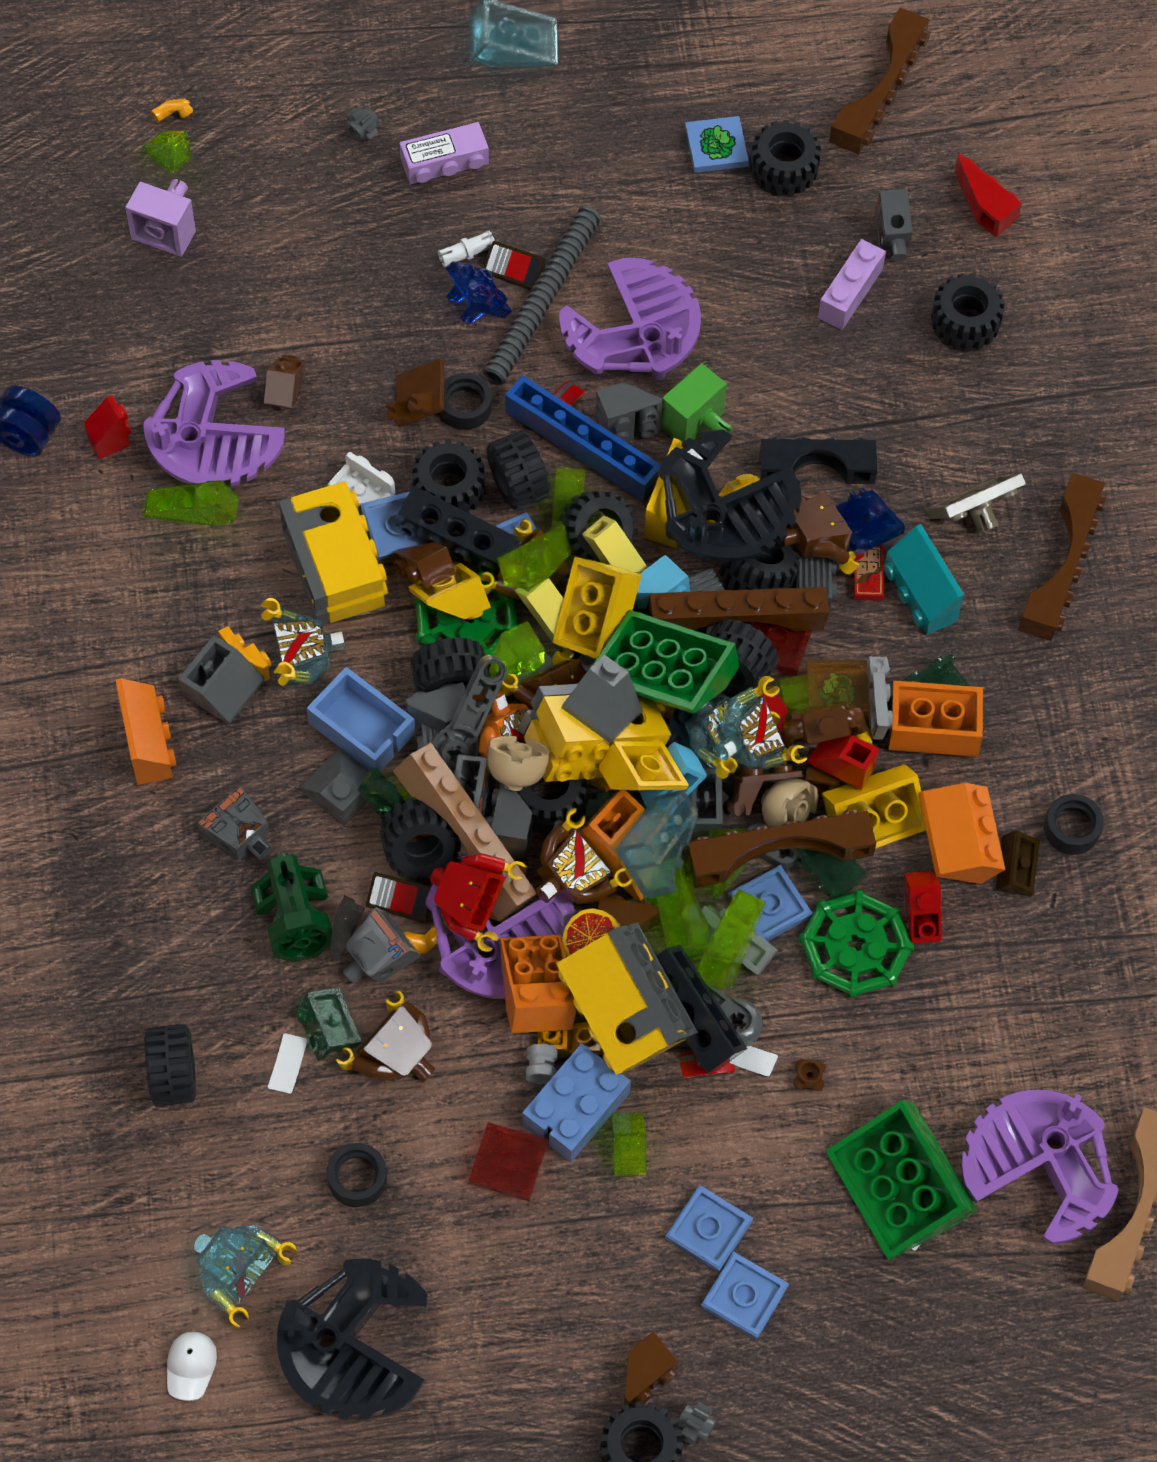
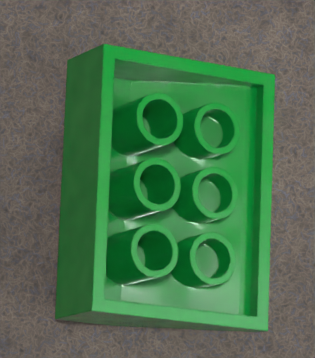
M632 610L628 611L595 661L596 663L603 655H606L629 672L637 695L693 714L725 690L740 667L735 643Z
M899 1101L826 1150L827 1155L888 1260L951 1229L978 1211L913 1102Z

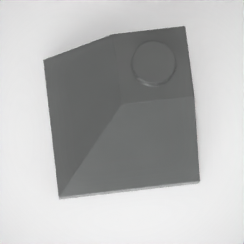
M603 655L587 671L561 707L610 744L642 712L629 672L606 655Z
M338 748L299 788L301 792L345 826L385 785V782L344 750Z

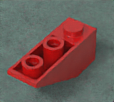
M961 153L958 154L954 172L975 221L997 237L1018 219L1022 202L1014 193L1008 192L993 176H988L973 160L967 159Z

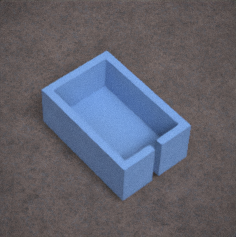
M347 667L306 708L309 725L376 776L394 758V750L399 752L416 734L415 718Z
M581 1043L522 1112V1125L543 1142L548 1138V1128H550L552 1131L549 1133V1146L572 1163L630 1094L631 1080L622 1073L616 1075L614 1070L612 1071L607 1067L601 1057Z

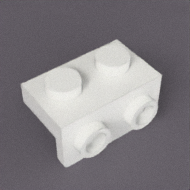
M348 452L345 456L346 464L328 483V486L346 481L349 491L355 490L359 505L395 495L394 480L387 472L378 471L371 466L367 459L362 456H356L351 452Z

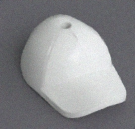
M186 1332L173 1341L167 1358V1389L173 1398L183 1401H195L203 1397L217 1360L216 1347L213 1341L205 1334ZM188 1350H193L191 1354L187 1353Z

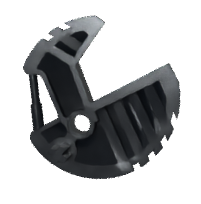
M713 430L696 435V441L691 438L683 441L682 449L675 447L666 456L659 468V476L664 481L666 495V536L687 551L703 558L724 562L752 559L761 555V547L767 552L775 548L773 540L777 539L781 543L787 537L785 528L788 527L792 530L796 523L794 509L799 514L801 505L800 481L791 467H788L723 497L719 496L707 468L731 440L732 435L725 430ZM672 484L676 486L687 511L678 516L675 499H673ZM707 520H713V521H715V522H717V523L710 524V523H707L706 521H707Z
M346 1260L340 1272L322 1285L313 1288L297 1301H288L281 1313L277 1330V1351L281 1369L291 1388L310 1407L314 1408L317 1404L322 1405L323 1407L320 1410L322 1414L330 1416L334 1411L341 1412L338 1416V1419L348 1421L353 1414H360L357 1421H367L377 1411L384 1410L381 1417H385L405 1407L415 1398L424 1384V1379L358 1340L355 1336L361 1331L381 1304L410 1305L427 1308L428 1294L406 1272L405 1279L399 1276V1269L389 1264V1270L381 1268V1261ZM347 1277L346 1284L323 1314H318L308 1308L309 1305L322 1297L324 1292ZM324 1335H330L335 1338L334 1344L330 1347L320 1346L318 1340Z

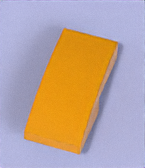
M229 626L218 631L219 638L239 650L264 677L265 681L270 679L269 667L271 662L264 650L259 652L254 643L246 647L240 634L234 635Z
M588 1022L574 1023L573 1030L538 1032V1044L555 1046L558 1049L557 1055H572L581 1043L597 1055L604 1054L599 1042H595L588 1031V1026L590 1025Z

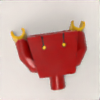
M480 853L464 857L460 863L451 861L448 863L446 870L441 867L436 868L431 874V883L438 887L434 896V902L441 907V914L449 930L469 941L476 940L479 949L482 951H491L493 948L484 943V937L497 941V934L492 931H486L482 934L478 930L484 931L506 876L502 875V872L508 873L514 880H521L524 878L516 877L513 874V867L515 865L527 866L519 861L512 862L511 864L505 863V859Z

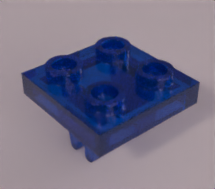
M452 261L445 268L455 283V286L446 297L449 301L454 300L456 303L465 298L469 304L460 316L463 322L468 321L469 324H472L484 313L505 319L512 312L507 304L508 299L506 295L497 289L493 283L494 278L487 269Z
M861 487L858 494L852 491L849 494L848 501L835 506L852 531L848 546L856 555L905 533L906 525L873 489L867 491L864 487Z

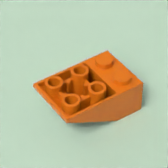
M619 790L607 800L579 832L613 873L611 875L613 878L619 869L628 868L620 872L619 880L627 883L633 878V882L623 888L637 901H641L674 863L646 810L626 790Z
M561 935L500 938L505 1003L511 1033L573 1030L577 1010L573 1003L574 996L570 988L561 982L558 975L559 968L556 964L566 958Z

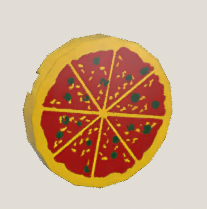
M594 908L580 911L565 926L562 941L566 956L568 957L620 927V924L606 911Z

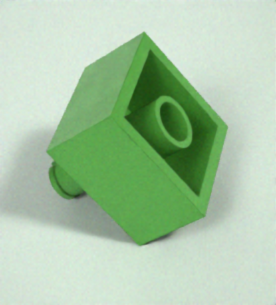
M701 363L662 398L661 429L673 439L676 438L682 442L689 438L695 440L696 435L701 434L706 429L709 431L725 430L731 434L733 427L720 417L724 414L727 383Z

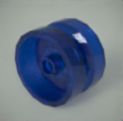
M8 386L0 398V443L23 455L32 457L41 455L49 441V435L54 433L61 421L60 412L49 400L37 392L22 386Z

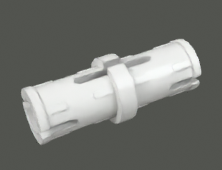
M486 231L470 239L463 238L460 239V243L438 250L440 262H443V267H448V265L463 259L471 260L474 258V255L490 249L492 242L495 241L494 237L491 236L492 233Z

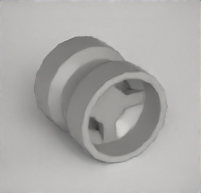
M533 1044L527 1047L526 1057L529 1061V1066L526 1068V1080L528 1082L547 1084L557 1073L554 1062L557 1060L558 1049L555 1046Z

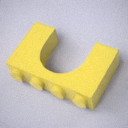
M602 516L582 533L599 558L600 563L617 566L638 574L648 568L615 520ZM536 572L515 591L553 642L564 598L548 577Z

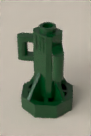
M288 853L276 854L266 862L268 873L250 886L255 910L258 915H264L276 906L278 908L272 925L267 928L273 957L289 962H298L318 957L334 943L328 914L319 912L308 902V899L323 901L328 898L322 871L316 868L300 866L296 855ZM303 879L311 880L313 887L304 885ZM272 886L274 893L265 899L264 891Z

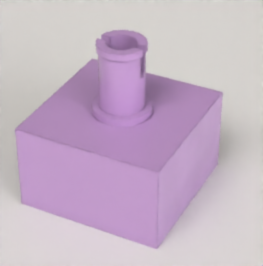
M173 179L166 191L139 182L125 207L131 239L182 257L196 232L191 199L183 197L188 190V186L181 180L178 186H176L178 179Z

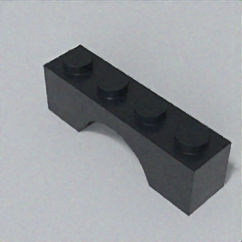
M779 437L761 439L759 451L760 480L788 467H791L795 473L806 465L823 464L835 469L843 477L846 484H875L878 470L876 440H868L866 438L839 440L834 437L826 439H809L806 437L797 439H781Z

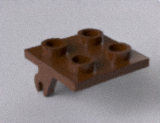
M442 358L396 376V403L391 402L385 405V408L390 410L385 413L387 419L390 421L396 419V426L400 428L444 411V360Z
M785 763L769 765L766 771L756 767L738 768V774H729L732 781L731 799L726 804L728 813L740 816L745 810V815L748 816L751 813L752 805L763 781L802 777V771L794 770L792 765H785Z

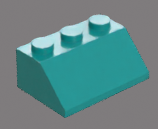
M920 524L887 551L883 568L887 578L890 581L893 580L896 584L900 600L904 604L907 603L910 607L916 626L922 627L925 634L929 635L958 621L964 593Z

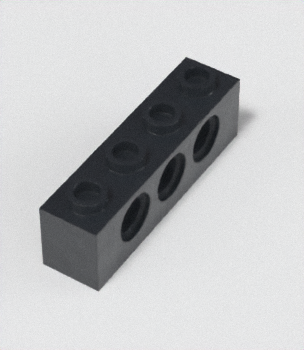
M413 486L397 513L396 526L404 534L412 537L417 536L425 540L426 543L437 542L446 546L448 552L455 559L461 562L468 561L476 565L483 573L489 572L497 576L517 546V536ZM426 518H432L436 521V523L426 524L423 522V520ZM451 531H458L462 536L453 537L449 533ZM485 544L488 546V549L479 550L475 545Z
M677 945L667 948L656 957L671 984L672 978L676 981V993L698 1032L684 1040L695 1054L694 1057L697 1064L708 1074L724 1067L746 1051L748 1048L682 946ZM689 1004L694 1009V1017L689 1012ZM706 1030L711 1035V1043L706 1039Z

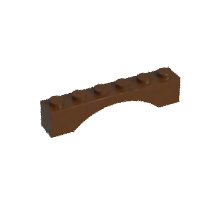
M901 7L899 8L888 27L886 45L889 52L890 66L886 75L867 95L842 107L831 126L830 143L858 155L864 145L869 146L874 136L873 129L875 125H881L885 117L886 106L893 104L897 95L896 89L898 85L903 86L907 79L908 67H913L916 64L920 53L918 51L920 46L925 47L931 34L930 31H927L929 19Z
M1071 473L1060 507L1068 533V555L1062 567L1049 581L1030 592L1019 625V631L1052 641L1055 631H1062L1066 615L1061 614L1063 606L1070 607L1075 591L1069 589L1072 582L1078 583L1083 568L1078 566L1079 559L1086 560L1091 545L1086 539L1088 534L1094 536L1099 521L1098 518L1094 517L1096 510L1102 512L1107 495L1102 494L1104 482Z
M826 587L650 593L646 608V615L691 630L716 625L719 621L724 622L730 619L741 622L769 623L786 627L793 631L824 630L830 613Z
M850 810L840 816L829 817L821 815L806 822L793 820L778 827L759 826L752 831L744 833L731 831L721 837H698L692 842H688L687 859L694 888L724 883L734 871L746 862L776 850L795 848L815 850L829 854L842 861L871 857L875 852L876 840L868 811Z

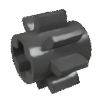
M361 107L359 109L353 108L345 116L349 120L346 122L345 129L354 140L360 141L362 139L365 141L368 139L370 141L378 133L376 127L378 126L379 119L371 109L367 107L363 109Z
M698 1402L696 1408L687 1405L677 1424V1427L683 1430L682 1439L693 1446L697 1439L706 1442L717 1420L710 1417L713 1409L701 1402Z

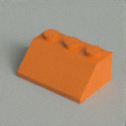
M122 678L115 679L137 785L173 778L171 767L177 766L173 748L167 749L166 740L171 739L168 722L162 723L160 714L166 713L163 696H156L154 685Z
M893 681L890 710L893 714V723L891 729H889L888 750L978 757L983 738V687Z
M961 783L919 793L936 877L982 884L1005 870L988 787Z

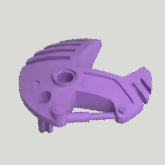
M622 258L609 262L607 264L608 269L614 278L633 324L599 330L566 305L559 312V326L562 338L568 335L565 345L569 351L576 348L573 352V357L584 367L592 371L593 374H601L603 370H630V372H651L654 379L662 380L667 372L677 367L688 357L698 340L701 325V312L697 298L692 299L694 292L690 286H684L685 280L680 275L673 276V270L666 266L656 267V262L641 258Z
M210 360L211 365L206 366L204 362H198L181 368L174 373V384L165 399L161 401L153 416L144 421V436L153 459L166 473L181 482L201 488H207L209 481H214V489L224 487L226 480H231V487L240 485L242 476L246 474L247 482L257 477L259 466L264 462V471L267 470L278 458L284 447L285 428L213 423L219 396L256 382L257 376L254 368L247 365L227 361V366L222 365L220 360ZM179 388L182 389L183 394L178 417L176 419L163 418ZM188 438H194V439H195V440H193V441H185V440L188 439Z
M469 854L460 857L459 860L461 861L464 857L469 856ZM432 885L425 902L427 908L432 911L437 932L436 938L441 956L439 972L464 990L492 999H505L500 938L561 935L562 939L565 926L575 915L571 900L564 904L555 896L548 903L541 899L537 900L496 927H493L488 919L484 931H478L482 934L486 931L495 932L498 940L494 941L489 937H484V943L493 948L490 951L491 957L484 958L477 951L479 947L476 940L469 941L453 931L452 933L460 948L451 953L447 934L444 932L440 916L441 907L434 902V896L438 889L436 885Z
M1026 1090L1007 1095L999 1099V1106L995 1107L992 1103L987 1107L985 1118L983 1119L979 1115L973 1124L976 1129L974 1134L971 1130L967 1134L965 1144L968 1148V1156L963 1150L961 1160L964 1186L976 1204L981 1199L1043 1164L1063 1202L1045 1232L1043 1241L1055 1245L1075 1240L1082 1236V1233L1076 1230L1090 1232L1097 1226V1223L1092 1221L1093 1219L1102 1221L1106 1217L1119 1191L1118 1187L1112 1184L1106 1160L1107 1153L1102 1135L1104 1129L1103 1120L1087 1105L1080 1102L1082 1097L1076 1094L1075 1098H1072L1068 1095L1049 1090ZM1047 1140H1057L1058 1142H1060L1062 1148H1051L1048 1145ZM1090 1141H1093L1104 1184L1098 1181L1080 1150Z

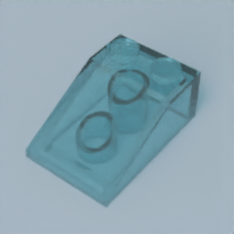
M482 0L470 13V61L493 67L556 66L558 64L556 18L494 0Z

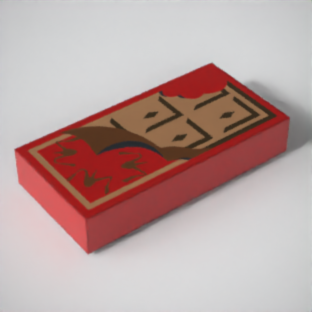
M854 544L856 556L854 561L860 565L854 571V600L883 601L884 545Z

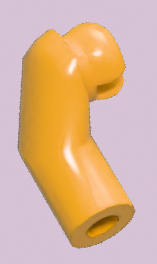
M185 98L165 101L151 110L150 113L153 119L159 123L176 111H178L181 118H185L193 113V108Z
M435 925L425 935L403 932L420 954L428 953L437 944Z

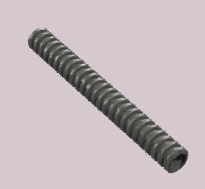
M581 206L578 213L574 216V220L571 221L566 233L555 248V252L551 255V259L548 260L547 265L543 268L539 279L536 280L531 292L527 295V299L524 300L515 319L511 322L503 339L499 342V346L495 349L487 366L483 369V374L492 383L502 385L507 381V377L510 376L519 357L523 354V350L526 349L535 330L539 327V323H541L551 303L557 296L558 290L562 288V284L566 281L570 270L573 269L578 257L582 254L590 237L593 235V231L596 230L597 225L601 221V216L593 208L588 206Z

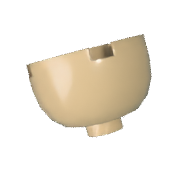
M516 736L493 738L487 754V763L491 775L497 781L504 784L506 789L512 791H520L523 787L537 783L545 774L549 762V748L544 744L528 738L526 744L516 742Z
M797 778L777 781L763 793L761 798L764 822L770 828L782 826L784 823L793 820L805 822L810 812L814 814L816 812L818 804L817 788L809 782Z

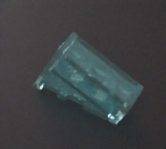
M684 790L656 796L615 849L645 899L674 893L676 884L673 882L676 870L681 869L683 865V860L680 858L683 847L689 845L698 817L696 809Z

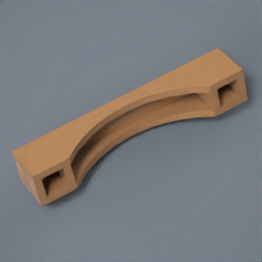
M432 743L411 753L393 770L410 796L424 802L447 821L460 838L469 856L483 853L505 859V863L511 864L515 862ZM517 865L513 867V874L524 879L514 880L508 873L502 872V875L506 876L492 909V913L498 921L518 910L537 894Z
M1146 1107L1143 1108L1138 1118L1130 1142V1148L1136 1161L1139 1176L1138 1198L1135 1211L1129 1223L1116 1237L1096 1249L1082 1285L1084 1289L1116 1301L1120 1300L1124 1292L1130 1293L1135 1279V1275L1130 1274L1133 1263L1138 1265L1140 1263L1145 1246L1140 1245L1143 1234L1149 1235L1154 1221V1217L1149 1216L1152 1205L1157 1207V1111Z

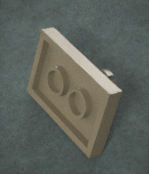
M1022 473L999 475L925 509L929 519H940L941 522L959 520L967 516L966 511H969L975 524L976 532L981 533L986 528L989 530L999 525L992 510V499L1011 497L1018 493L1017 488L1026 483Z

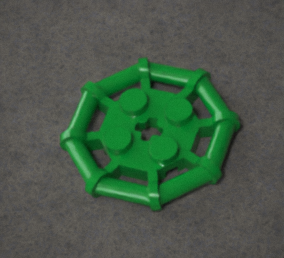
M482 571L476 572V574L479 575L480 579L481 575L483 574ZM481 580V582H482L483 585H489V584H490V583L487 582V581ZM493 589L491 593L498 597L499 600L492 602L488 599L491 608L484 610L481 616L472 619L474 622H465L463 624L461 623L462 618L428 606L422 600L416 598L413 604L416 608L417 635L415 638L419 644L424 645L438 641L436 640L438 637L443 639L468 638L479 642L483 646L485 656H497L513 639L519 636L520 630L517 626L516 613L517 599L496 594ZM502 609L505 610V625L498 624L496 620V612ZM428 613L437 616L438 627L429 629ZM495 633L499 634L500 636L489 647L485 645Z
M861 889L830 900H819L804 932L799 934L798 942L802 944L811 967V977L815 981L820 980L849 994L850 998H856L857 995L888 986L893 988L897 984V978L909 955L914 952V944L910 942L900 916L901 910L897 906L892 907L863 893ZM855 905V912L852 914L837 917L832 912ZM862 906L884 917L877 921L869 914H862ZM825 918L831 924L825 937L816 936ZM888 924H891L898 943L888 942L884 931ZM853 938L863 942L860 951H856L855 947L848 946ZM816 946L824 947L828 962L822 964ZM896 953L888 970L885 969L881 963L886 954ZM833 968L837 970L840 968L846 971L847 975L851 976L850 981L830 971ZM872 972L878 975V977L860 982L857 980L858 976Z

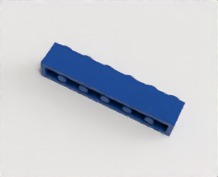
M524 375L505 394V412L641 502L644 503L652 494L659 477V468L661 466L659 463Z

